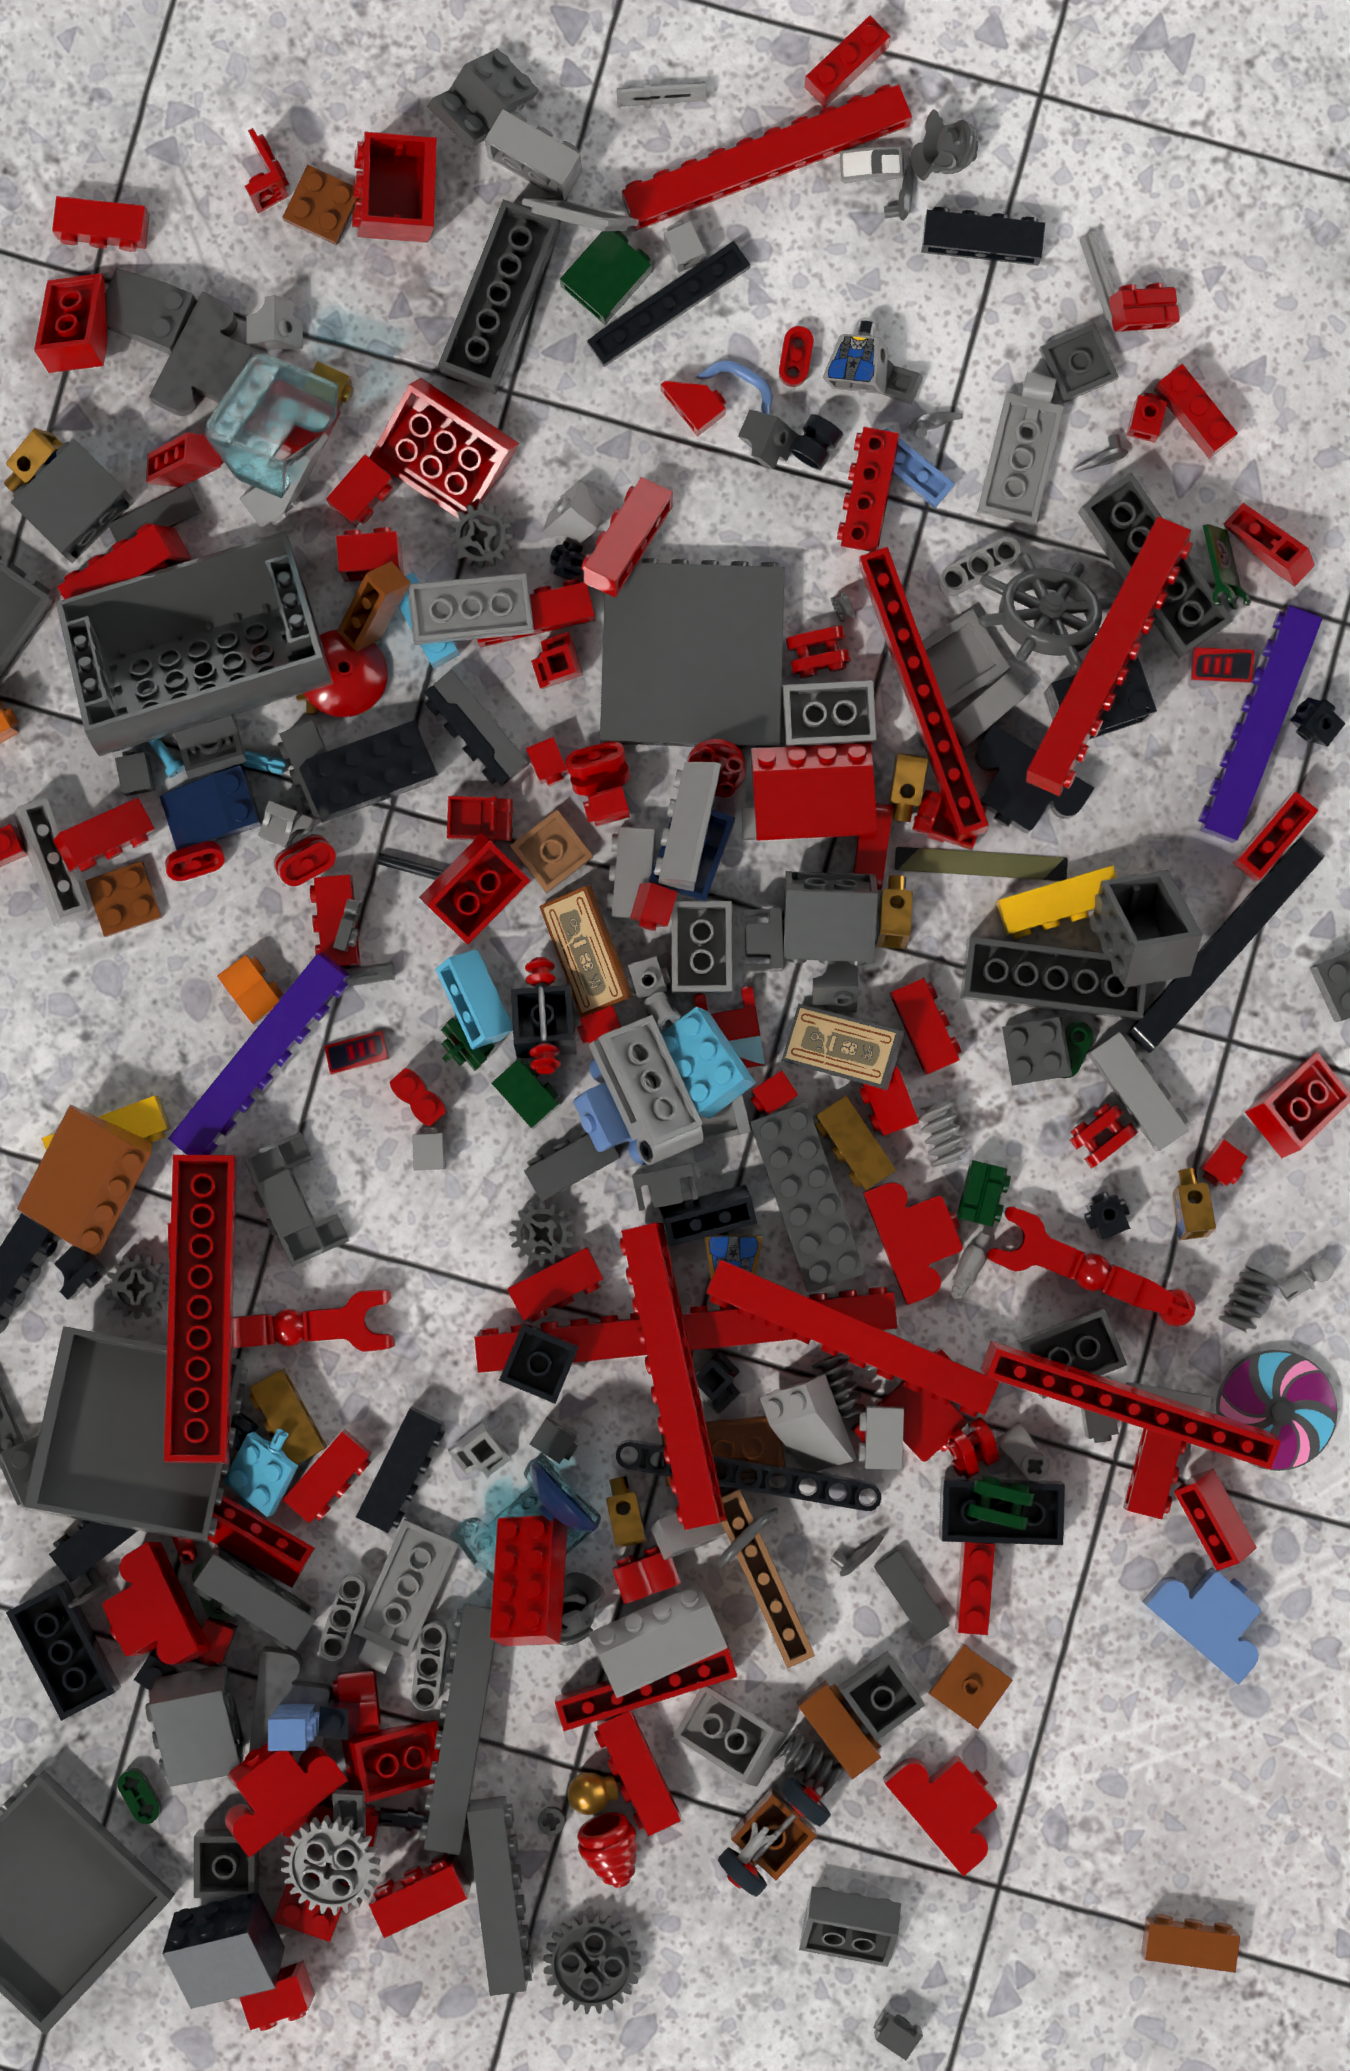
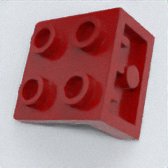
M252 128L248 130V133L257 153L268 170L267 174L259 173L253 176L249 183L245 185L250 200L259 214L289 197L285 187L290 184L279 161L275 160L263 134L257 136Z

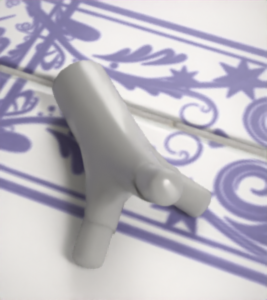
M756 1822L752 1823L750 1840L738 1855L739 1860L748 1864L763 1845L777 1840V1835L766 1836L769 1831L768 1827H764L758 1833V1824Z

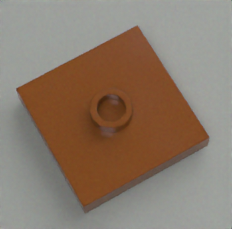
M962 1644L928 1693L972 1726L979 1729L1013 1680L965 1644Z

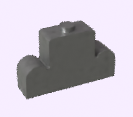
M205 292L201 293L149 395L153 404L175 415L187 416L196 409V393L229 408L232 406L239 390L246 388L251 378L249 371L255 361V356L249 347L228 337L236 330L237 318L227 303Z
M267 1646L261 1650L249 1752L254 1749H260L268 1742V1719L279 1704H316V1712H320V1706L331 1700L332 1686L330 1684L295 1680L302 1671L303 1660L300 1654L294 1650ZM318 1731L317 1736H314V1741L310 1742L307 1748L315 1746L322 1748L326 1738L318 1737Z

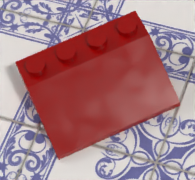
M419 378L408 385L369 458L460 519L457 513L463 511L468 514V505H473L478 510L479 503H482L491 491L520 443L423 378Z
M871 742L751 748L756 841L877 835Z

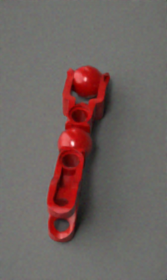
M1007 1207L1004 1213L1008 1221L1021 1228L1024 1235L1023 1243L1018 1249L1011 1252L992 1248L988 1250L986 1255L990 1261L1015 1272L1037 1265L1071 1280L1075 1279L1078 1285L1085 1290H1101L1100 1292L1135 1307L1158 1312L1163 1322L1170 1326H1184L1195 1316V1300L1187 1291L1178 1288L1166 1290L1145 1277L1114 1264L1110 1265L1108 1260L1100 1254H1085L1083 1251L1059 1242L1047 1235L1045 1226L1038 1216L1015 1207Z
M359 1291L349 1299L345 1306L339 1308L308 1310L302 1313L295 1309L287 1308L280 1310L275 1315L233 1317L232 1348L274 1345L276 1342L282 1346L292 1347L298 1345L303 1340L309 1342L345 1339L362 1352L390 1349L395 1346L394 1337L390 1334L373 1333L366 1326L365 1316L370 1308L387 1304L391 1299V1291Z

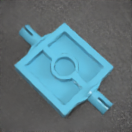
M277 1429L271 1442L264 1440L255 1432L247 1434L223 1481L239 1494L242 1499L240 1502L241 1506L248 1510L254 1506L267 1517L275 1514L298 1468V1465L287 1458L281 1449L288 1437V1433L284 1430Z

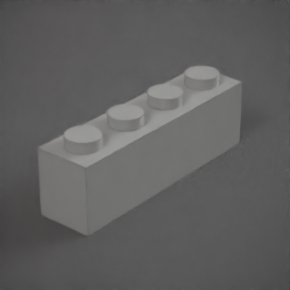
M44 798L18 806L13 816L54 926L82 918L87 912L88 907L75 872H69L53 841L59 834V829L48 799Z
M1117 1032L1087 1054L1154 1150L1161 1151L1189 1131L1185 1125L1189 1121L1180 1108L1174 1109L1168 1099L1171 1098V1095L1162 1083L1157 1085L1151 1077L1154 1071L1144 1058L1139 1060L1134 1052L1137 1047L1127 1034L1123 1036L1120 1032Z

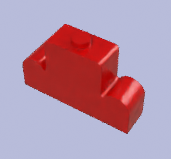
M894 1182L885 1183L862 1192L905 1303L910 1305L937 1293L941 1285V1278L938 1272L929 1267V1265L957 1254L963 1249L956 1232L961 1227L955 1212L949 1213L943 1197L938 1195L905 1207L908 1200L907 1191L902 1185Z
M940 1347L934 1351V1353L950 1359ZM903 1380L876 1406H902L904 1408L903 1441L922 1462H926L937 1451L945 1452L948 1449L946 1445L949 1443L948 1435L958 1429L961 1430L967 1422L950 1402L948 1405L932 1399L933 1393L923 1388L920 1393L903 1386L905 1380ZM858 1422L851 1429L865 1443V1431L859 1430Z
M146 1542L126 1554L120 1562L119 1571L122 1578L127 1582H131L132 1585L106 1600L102 1605L111 1625L110 1632L113 1638L119 1642L124 1655L141 1656L157 1647L158 1657L165 1664H185L211 1650L162 1543Z
M267 1742L260 1749H254L249 1752L244 1761L229 1772L230 1780L247 1803L245 1805L238 1804L233 1806L226 1814L225 1824L249 1858L348 1781L335 1761L323 1748L315 1746L306 1749L301 1754L300 1762L297 1763L289 1751H268Z
M954 1756L929 1778L928 1771L923 1762L916 1758H907L883 1777L885 1785L963 1877L987 1856L988 1843L983 1833L974 1827L997 1808V1803L991 1793L985 1788L988 1784L987 1780L977 1769L972 1772L959 1756Z

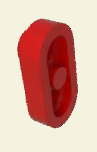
M803 326L792 327L784 337L778 373L782 383L789 387L802 385L808 377L814 338L810 330ZM796 339H800L803 341L804 346L796 348L793 342ZM795 368L799 374L796 377H791L788 374V370Z
M206 841L174 851L165 860L166 873L172 880L185 881L214 872L224 864L223 848L216 842Z

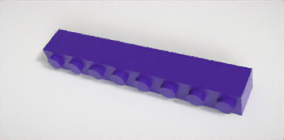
M1290 605L1283 612L1279 611L1272 626V628L1277 630L1273 640L1268 639L1262 651V656L1266 657L1262 668L1259 666L1256 668L1251 683L1255 684L1252 695L1247 694L1242 703L1240 711L1245 713L1241 723L1236 722L1232 729L1230 739L1234 741L1230 751L1226 749L1221 758L1219 766L1223 767L1220 778H1214L1209 789V794L1213 796L1209 806L1204 805L1201 810L1198 822H1201L1202 825L1199 831L1230 843L1238 841L1323 618Z
M323 952L317 953L168 1137V1140L186 1155H212L218 1147L215 1143L221 1135L226 1137L237 1124L234 1119L241 1111L244 1114L253 1105L255 1099L252 1096L259 1088L263 1091L274 1078L271 1073L277 1065L282 1068L293 1054L290 1052V1049L296 1042L302 1044L309 1036L311 1030L308 1027L315 1019L319 1022L330 1009L327 1004L333 996L339 998L349 986L346 980L350 977V974Z

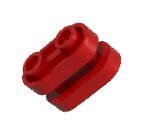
M844 626L828 627L786 638L788 651H797L799 659L791 661L793 674H799L800 679L818 675L817 670L829 668V672L846 669V663L851 662L849 649H839L838 641L846 638ZM826 644L828 652L810 656L809 648Z
M608 741L581 748L568 754L565 763L568 773L571 775L570 781L573 791L578 795L587 796L625 785L631 775L628 764L625 762L626 755L623 745L616 741Z
M312 834L280 851L274 859V869L285 884L299 886L330 869L335 863L336 854L333 847L323 836Z
M1106 1103L1093 1113L1097 1117L1088 1125L1083 1121L1070 1131L1073 1137L1069 1141L1077 1150L1084 1145L1090 1152L1084 1160L1091 1169L1138 1133L1132 1123L1123 1127L1117 1120L1123 1114L1117 1104L1110 1106L1109 1103ZM1108 1127L1114 1135L1099 1145L1094 1137Z
M981 1417L968 1423L970 1431L968 1435H965L960 1429L948 1435L949 1443L946 1445L954 1459L951 1461V1465L959 1477L964 1475L969 1479L978 1474V1462L980 1461L987 1467L999 1461L994 1435Z

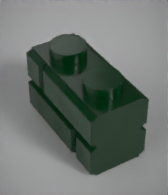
M970 1160L956 1217L993 1227L994 1221L1000 1222L1004 1205L999 1204L1001 1193H1007L1011 1176L1006 1175L1007 1168Z

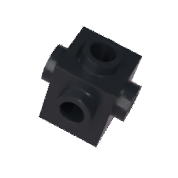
M1308 697L1299 704L1296 713L1290 719L1298 728L1296 733L1302 739L1326 747L1330 745L1346 724L1334 712L1336 710L1335 706L1324 698L1316 700Z
M1108 1191L1091 1197L1092 1203L1085 1205L1088 1211L1084 1213L1086 1223L1090 1230L1095 1229L1098 1239L1103 1240L1131 1229L1126 1216L1130 1215L1124 1198L1119 1200L1117 1195L1109 1196ZM1106 1209L1110 1211L1108 1219L1104 1218V1211Z

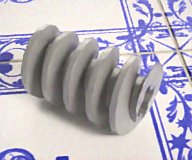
M952 1101L920 1108V1110H925V1113L920 1115L918 1120L928 1122L921 1130L925 1133H931V1136L925 1140V1144L935 1145L933 1149L928 1151V1155L938 1156V1159L931 1163L932 1167L962 1160L960 1156L967 1151L965 1147L956 1146L963 1140V1136L953 1135L960 1128V1125L950 1124V1121L957 1117L956 1113L946 1111L954 1105Z

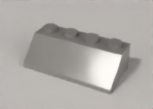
M685 762L683 771L677 769L673 786L679 788L677 799H670L667 816L672 817L670 829L664 828L660 844L666 846L663 858L657 857L654 875H659L658 884L694 892L719 780L721 763Z
M699 1583L588 1633L616 1698L728 1648Z

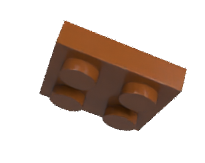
M307 164L282 219L293 226L337 245L355 208V200L358 201V198H353V185Z
M142 861L85 880L104 937H109L162 918L144 862Z

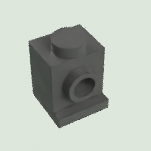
M882 2012L873 2026L876 2029L874 2031L876 2041L905 2061L923 2037V2033L918 2025H915L912 2029L910 2028L912 2024L906 2018L899 2014L894 2017L888 2012L887 2014Z

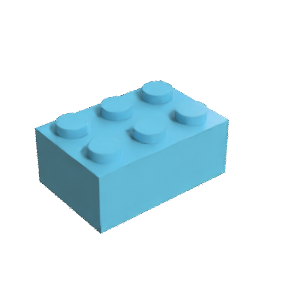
M695 1007L661 1033L700 1116L710 1119L756 1084L708 1011Z

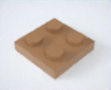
M555 810L510 845L546 894L594 858L558 810Z

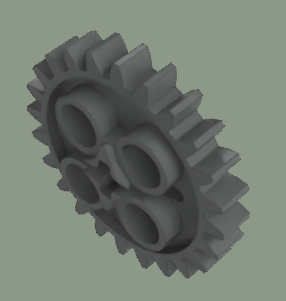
M596 1912L594 1920H589L587 1913H584L582 1922H578L572 1916V1926L569 1927L562 1922L560 1926L562 1934L558 1932L552 1933V1938L556 1943L547 1942L546 1949L552 1953L545 1954L543 1958L544 1962L551 1964L544 1967L543 1970L544 1974L552 1975L547 1980V1986L557 1985L553 1996L556 1997L563 1993L562 2004L566 2005L570 2000L573 2001V2011H576L580 2005H584L585 2014H588L591 2006H595L598 2014H601L602 2005L604 2004L610 2010H613V2000L615 1999L623 2004L624 1997L622 1992L631 1995L633 1989L629 1983H638V1977L633 1973L640 1972L641 1965L634 1963V1961L641 1958V1953L632 1952L637 1947L638 1942L637 1940L628 1941L631 1936L630 1929L621 1933V1921L612 1926L610 1915L607 1916L604 1922L600 1921L599 1912ZM596 1935L602 1939L603 1943L601 1946L593 1948L587 1944L586 1940L588 1937ZM575 1942L581 1944L591 1961L598 1960L597 1968L604 1977L609 1979L610 1984L604 1983L593 1965L587 1967V1957L574 1945ZM567 1955H575L579 1963L574 1967H569L564 1964L563 1958ZM615 1959L621 1963L622 1967L618 1971H609L605 1966L606 1962ZM589 1978L594 1979L598 1983V1987L591 1991L586 1990L582 1986V1982Z

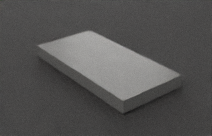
M527 572L410 584L407 589L414 645L534 633Z

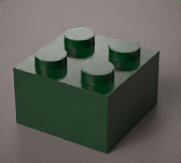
M517 1059L491 1084L530 1128L534 1129L560 1106L557 1099L561 1096L548 1082L544 1086L537 1079L540 1074L530 1067V1061L527 1060L523 1063Z

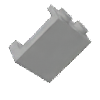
M742 1095L710 1119L700 1116L703 1123L701 1126L703 1131V1141L701 1144L751 1132Z

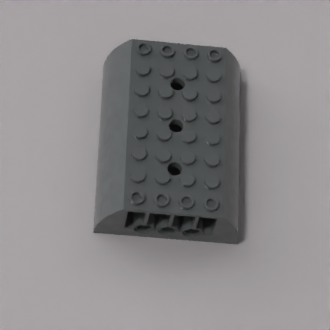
M286 531L56 602L84 731L93 749L99 756L334 684L309 597ZM261 653H269L267 656L263 658H257V656ZM206 670H210V671H211V672H210L208 675H206V676H199L200 673L203 672V671H206ZM153 688L150 693L142 694L145 689Z

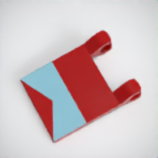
M744 986L741 988L744 1008L710 1014L745 1067L751 1068L765 1065L753 988L751 986ZM704 994L694 995L695 1007L708 1011L706 996Z

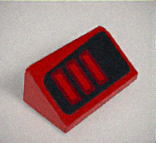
M1196 647L1192 650L1191 680L1251 683L1255 650Z
M383 1031L324 1046L330 1075L390 1059Z

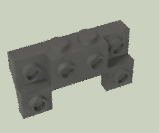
M301 1132L242 1157L257 1188V1191L253 1192L254 1197L260 1208H266L270 1217L266 1219L268 1228L273 1236L278 1235L292 1267L350 1241L338 1214L315 1223L291 1169L313 1159Z

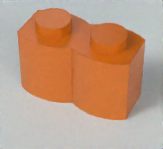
M244 955L218 974L217 977L250 1022L255 1025L269 1014L284 994L274 981L270 983L266 981L262 975L266 970L256 957L250 959L248 955Z

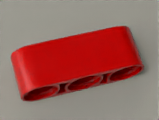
M876 803L877 835L858 836L853 874H875L877 890L881 891L893 805Z

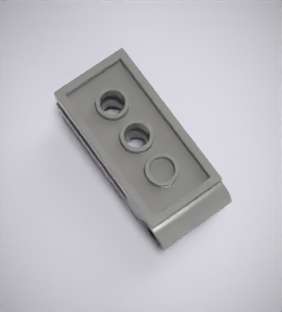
M652 1015L603 1034L598 1040L588 1045L632 1140L637 1139L638 1153L647 1165L655 1164L702 1143L703 1131L701 1126L703 1123Z

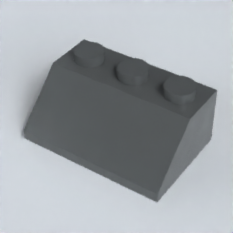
M812 1886L807 1902L799 1950L888 1967L899 1934L901 1903L893 1902L886 1898L877 1899L862 1896L859 1893H845L834 1891L828 1887L818 1888Z

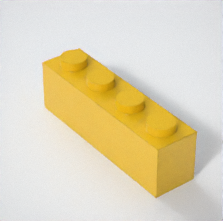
M1114 866L1105 867L996 901L1005 935L1013 934L1014 938L1018 939L1031 935V929L1042 926L1043 931L1061 926L1059 921L1061 919L1071 917L1072 922L1089 917L1088 911L1095 908V896L1099 892L1101 881L1117 878Z
M151 1096L99 1116V1118L151 1142L165 1138L164 1132L171 1130L159 1096ZM54 1134L41 1138L46 1150Z

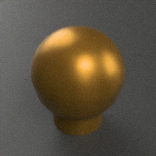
M582 1773L571 1781L568 1788L570 1805L575 1811L583 1815H594L603 1810L607 1802L618 1799L617 1784L612 1775L602 1778L595 1773Z

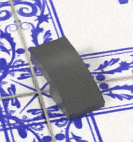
M888 360L886 389L883 395L912 404L923 376L918 372L894 366Z

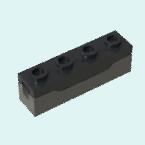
M452 669L424 692L428 698L424 702L435 716L440 713L447 721L443 725L454 739L459 736L466 745L462 749L473 762L479 759L485 767L481 772L492 785L498 782L503 787L510 779L514 778L529 765L526 758Z

